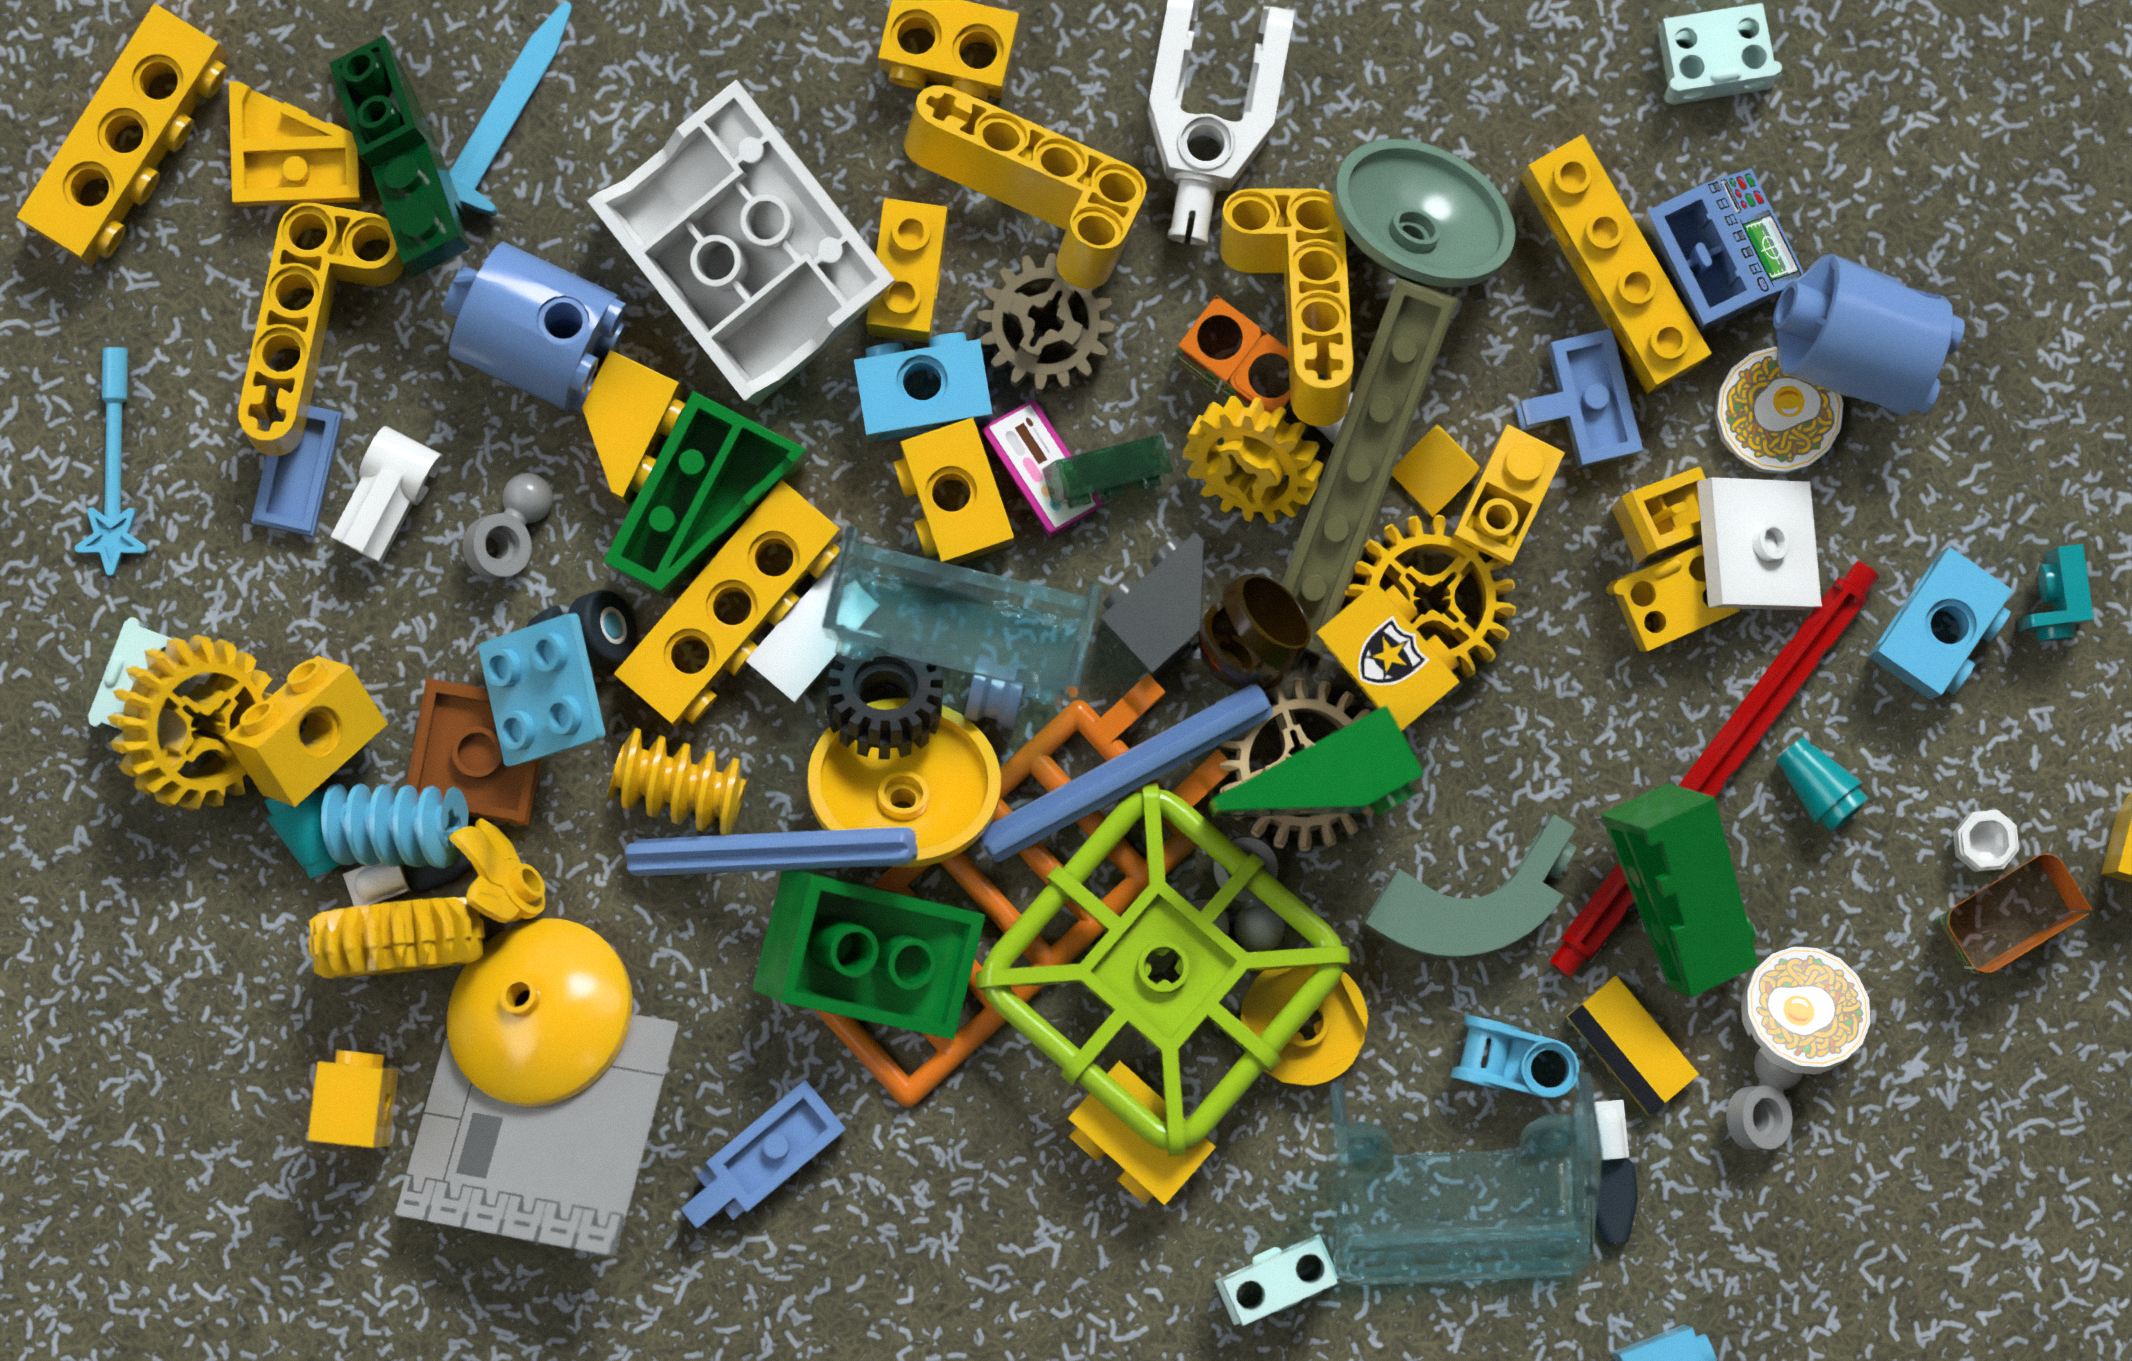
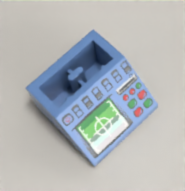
M1752 168L1704 183L1648 210L1637 224L1700 334L1781 295L1784 288L1791 281H1795L1804 274Z

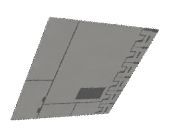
M519 995L515 1006L520 1007L528 1001L529 996ZM632 1014L625 1042L606 1072L581 1093L562 1102L540 1107L509 1105L488 1096L478 1089L458 1067L450 1049L448 1035L446 1034L395 1214L397 1216L614 1256L619 1244L678 1023Z

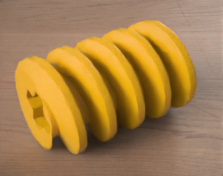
M635 728L624 742L618 755L608 789L607 802L611 800L620 788L622 808L631 811L641 798L645 796L646 812L650 817L656 818L665 806L670 803L672 823L681 825L693 810L695 811L696 830L705 833L716 818H719L720 835H732L747 791L749 777L746 780L741 779L740 759L734 757L722 773L716 771L715 752L708 750L698 765L691 764V746L687 743H683L673 758L668 757L666 737L659 735L649 750L642 749L641 729Z

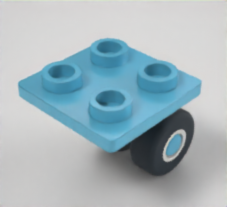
M597 590L580 596L572 603L568 614L562 615V610L559 606L549 607L534 616L528 622L526 628L479 644L478 650L505 766H519L601 740L605 737V729L591 667L605 669L621 664L635 650L637 644V626L634 615L627 603L616 593L609 590Z

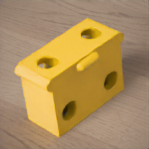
M1702 542L1617 578L1606 587L1609 595L1616 596L1640 652L1650 651L1740 612V609L1708 608L1704 603L1703 592L1707 587ZM1650 612L1656 615L1659 622L1654 632L1648 631L1644 623L1646 615Z

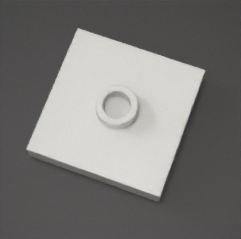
M1715 477L1697 481L1708 608L1811 610L1822 607L1810 482Z

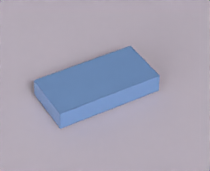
M310 406L305 431L300 444L293 451L282 456L266 455L251 519L252 524L316 538L344 414L342 412ZM277 408L274 422H284Z

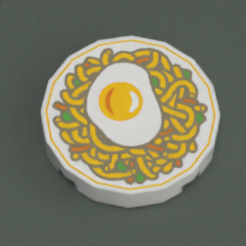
M1771 347L1749 354L1729 371L1717 392L1714 418L1721 441L1731 453L1733 452L1738 459L1745 462V465L1758 472L1783 475L1807 468L1829 451L1841 429L1843 401L1838 393L1784 374L1778 365L1777 347Z
M1791 947L1771 954L1750 975L1741 997L1742 1023L1748 1036L1753 1035L1754 1040L1761 1046L1759 1051L1771 1063L1793 1073L1820 1074L1844 1063L1863 1044L1870 1025L1869 998L1859 976L1840 958L1818 948Z

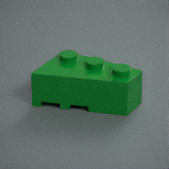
M692 391L603 562L609 570L667 598L742 526L781 479L786 483L810 460L808 450Z
M1667 783L1600 814L1669 989L1692 998L1759 966L1754 945L1757 943L1756 933L1752 923L1745 914L1715 797Z

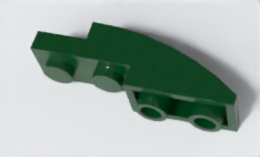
M383 35L330 62L329 65L359 155L372 171L404 267L415 277L469 250L470 247L459 218L464 215V211L426 116L390 41Z

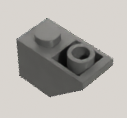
M1196 531L1184 542L1178 536L1170 539L1150 559V563L1155 567L1137 584L1131 578L1127 579L1113 590L1103 602L1107 609L1101 616L1103 627L1146 674L1149 673L1155 681L1199 642L1198 633L1202 623L1205 546L1204 540Z

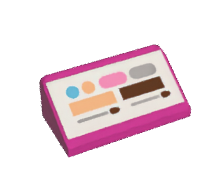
M1035 399L981 429V435L1050 540L1103 506L1100 498Z

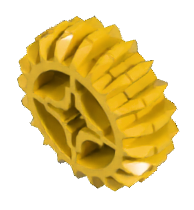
M1436 515L1433 518L1430 534H1423L1422 522L1418 516L1409 517L1407 520L1408 538L1403 539L1398 528L1393 524H1389L1384 528L1383 534L1390 548L1386 550L1372 539L1365 543L1363 549L1367 556L1375 563L1372 566L1363 561L1356 562L1353 575L1365 580V584L1348 585V590H1344L1345 597L1355 600L1374 583L1377 582L1379 585L1382 575L1385 573L1395 583L1394 586L1404 595L1413 608L1417 610L1415 605L1421 598L1413 596L1415 589L1419 588L1427 593L1434 587L1438 588L1445 579L1450 578L1451 583L1442 592L1444 598L1438 603L1445 605L1444 613L1441 615L1432 609L1426 615L1421 614L1412 625L1416 630L1421 627L1431 626L1443 631L1447 636L1451 634L1461 644L1450 649L1451 653L1460 663L1457 668L1465 678L1472 677L1476 673V669L1469 655L1473 652L1480 660L1490 663L1496 657V654L1484 639L1488 637L1494 641L1505 642L1510 634L1505 627L1495 623L1494 618L1505 619L1515 615L1516 607L1514 605L1497 602V595L1512 592L1515 589V584L1512 579L1494 582L1491 575L1502 569L1506 563L1495 558L1485 563L1479 556L1483 552L1473 547L1470 548L1463 542L1453 538V536L1452 538L1444 536L1446 521L1442 515ZM1417 551H1436L1455 558V560L1440 574L1429 576L1421 574L1412 566L1407 568L1398 558ZM1469 572L1477 584L1481 601L1480 616L1475 629L1464 620L1466 616L1459 610L1454 598L1457 586Z
M194 635L191 636L187 644L185 640L172 638L167 639L165 653L154 648L144 650L148 668L146 670L137 666L125 668L134 684L130 691L123 688L112 691L115 698L125 704L123 712H116L107 717L111 725L123 730L121 734L109 742L114 751L126 754L118 765L122 773L131 777L136 776L134 786L138 791L147 795L154 793L157 802L170 807L179 803L180 807L196 810L200 809L202 802L212 807L223 806L225 791L235 796L246 794L243 776H249V774L224 737L240 724L242 714L249 707L260 701L267 700L273 695L264 692L272 678L264 671L254 670L257 660L251 654L243 651L236 653L234 644L222 639H218L213 643L209 637ZM213 673L204 685L197 683L188 694L181 695L173 691L180 683L192 676ZM183 709L199 713L192 717L199 719L197 727L207 736L192 732L197 728L191 726L193 718ZM231 714H232V724H231V728H230L229 723H230V716H231ZM159 715H160V718H161V727H160V730H159V732H158V734H157V725H158V719H159ZM210 750L217 754L199 768L178 772L186 761L193 763L204 751Z
M466 897L417 899L334 909L318 913L309 921L311 937H308L309 957H313L314 973L328 979L458 966L475 962L483 955L484 922L480 918L479 911L466 902Z

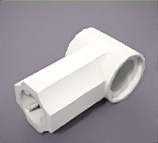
M383 426L374 437L363 458L359 470L361 480L331 537L359 553L382 563L412 505H418L428 492L429 487L424 484L428 476L435 478L443 459L442 454L388 426Z

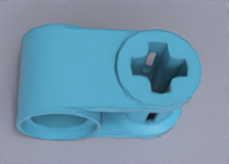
M1465 1015L1463 1024L1468 1028L1460 1065L1452 1068L1451 1078L1501 1091L1509 1089L1540 1098H1554L1566 1094L1574 1087L1579 1076V1062L1576 1054L1568 1045L1558 1040L1523 1032L1521 1028ZM1489 1038L1491 1039L1485 1067L1482 1068L1481 1061L1486 1041ZM1544 1050L1559 1054L1566 1066V1074L1563 1081L1553 1088L1539 1085L1533 1079L1531 1073V1063L1534 1057Z

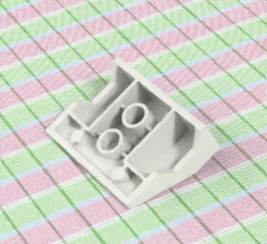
M738 80L732 82L678 126L663 149L625 180L596 193L588 200V203L742 399L755 405L760 404L807 366L896 282Z

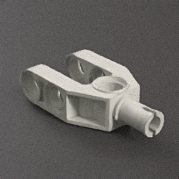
M1168 0L1147 114L1166 179L1172 180L1178 185L1171 228L1168 230L1167 235L1169 239L1184 244L1188 219L1192 218L1194 219L1190 245H1207L1216 192L1222 190L1229 191L1271 137L1295 13L1293 10L1263 6L1258 33L1264 34L1263 44H1256L1242 120L1232 122L1213 114H1189L1181 109L1194 32L1188 30L1190 20L1197 21L1200 0ZM1208 136L1219 143L1222 153L1214 160L1201 161L1190 154L1187 145L1196 137Z

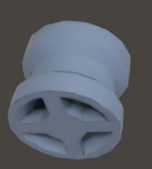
M978 657L964 719L978 721L982 717L996 719L1001 727L1014 730L1028 669L1014 666L1009 670L995 668L991 660Z

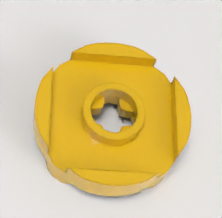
M1317 967L1275 969L1261 972L1254 979L1241 1001L1239 1021L1259 1037L1312 976ZM1343 971L1335 989L1317 1008L1321 1020L1313 1025L1316 1036L1310 1040H1305L1300 1032L1296 1033L1278 1053V1056L1281 1058L1278 1065L1272 1072L1266 1069L1263 1072L1282 1083L1310 1086L1325 1083L1336 1078L1353 1064L1364 1043L1368 1012L1360 989L1346 972Z

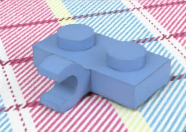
M1612 328L1551 342L1547 346L1558 393L1523 400L1519 406H1515L1520 430L1526 431L1566 420L1578 468L1641 453L1643 447Z

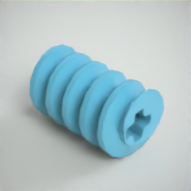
M335 783L328 787L323 798L321 827L323 840L329 855L336 863L342 865H352L359 862L366 866H375L382 862L390 867H398L406 863L416 868H421L428 864L436 868H446L453 865L461 853V850L450 841L449 835L458 829L468 826L469 811L464 795L460 789L454 786L447 789L443 800L440 789L436 786H427L419 797L416 788L411 785L401 787L395 796L392 787L389 785H379L372 795L369 787L364 784H356L348 794L345 786Z

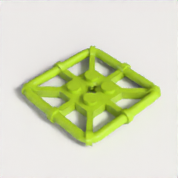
M1158 783L1143 785L1141 791L1132 793L1120 802L1063 868L1056 865L1046 876L1050 883L991 949L983 963L982 971L976 973V984L978 990H984L986 999L998 1014L1063 1069L1060 1076L1071 1086L1077 1081L1143 1140L1159 1149L1168 1150L1169 1156L1185 1155V1148L1195 1146L1209 1135L1265 1069L1272 1072L1281 1061L1278 1053L1335 989L1343 974L1344 965L1350 964L1349 947L1342 946L1340 938L1328 923L1262 868L1266 862L1255 852L1248 856L1182 798L1168 790L1159 789ZM1161 816L1169 820L1232 875L1201 912L1166 883ZM1144 817L1149 885L1125 913L1119 917L1082 884L1136 822ZM1246 887L1313 944L1315 948L1246 952L1213 923ZM1068 900L1074 902L1107 931L1080 964L1010 968ZM1153 952L1162 958L1169 952L1176 954L1179 960L1175 965V970L1180 975V978L1173 984L1166 979H1163L1158 984L1152 982L1148 978L1152 967L1146 961L1148 956ZM1317 967L1312 976L1259 1037L1219 1004L1247 971ZM1081 983L1114 1012L1079 1050L1018 997L1011 988ZM1208 1018L1236 1042L1245 1053L1190 1117L1183 1121L1178 1050L1202 1022ZM1126 1023L1161 1052L1166 1123L1156 1117L1094 1063V1060Z

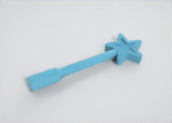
M121 347L102 348L101 399L106 403L104 515L93 507L88 508L87 513L94 533L75 545V551L79 554H100L106 575L116 576L123 554H146L148 552V547L130 534L137 515L136 509L128 508L121 513L122 404L127 400L128 349Z

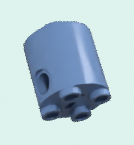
M502 241L487 257L479 272L465 265L461 267L448 290L443 304V312L457 318L450 339L448 354L453 359L562 410L568 411L572 408L583 413L582 405L596 379L593 375L600 356L606 357L609 350L616 352L623 339L626 325L621 323L627 304L621 301L619 295Z
M1835 254L1822 255L1809 267L1805 274L1795 281H1791L1782 291L1773 316V326L1778 344V365L1784 374L1846 397L1878 404L1886 408L1891 414L1905 416L1913 410L1926 414L1933 407L1940 389V381L1937 376L1942 369L1946 354L1950 355L1958 348L1965 329L1964 320L1953 315L1952 305L1945 296L1906 287L1895 277Z

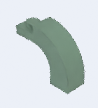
M1555 814L1547 817L1510 878L1500 888L1483 897L1462 899L1446 896L1431 889L1401 869H1397L1393 872L1361 926L1399 948L1430 957L1463 958L1487 953L1514 943L1544 922L1563 899L1564 895L1546 885L1543 881L1547 874L1558 879L1569 863L1577 847L1568 842L1576 827Z

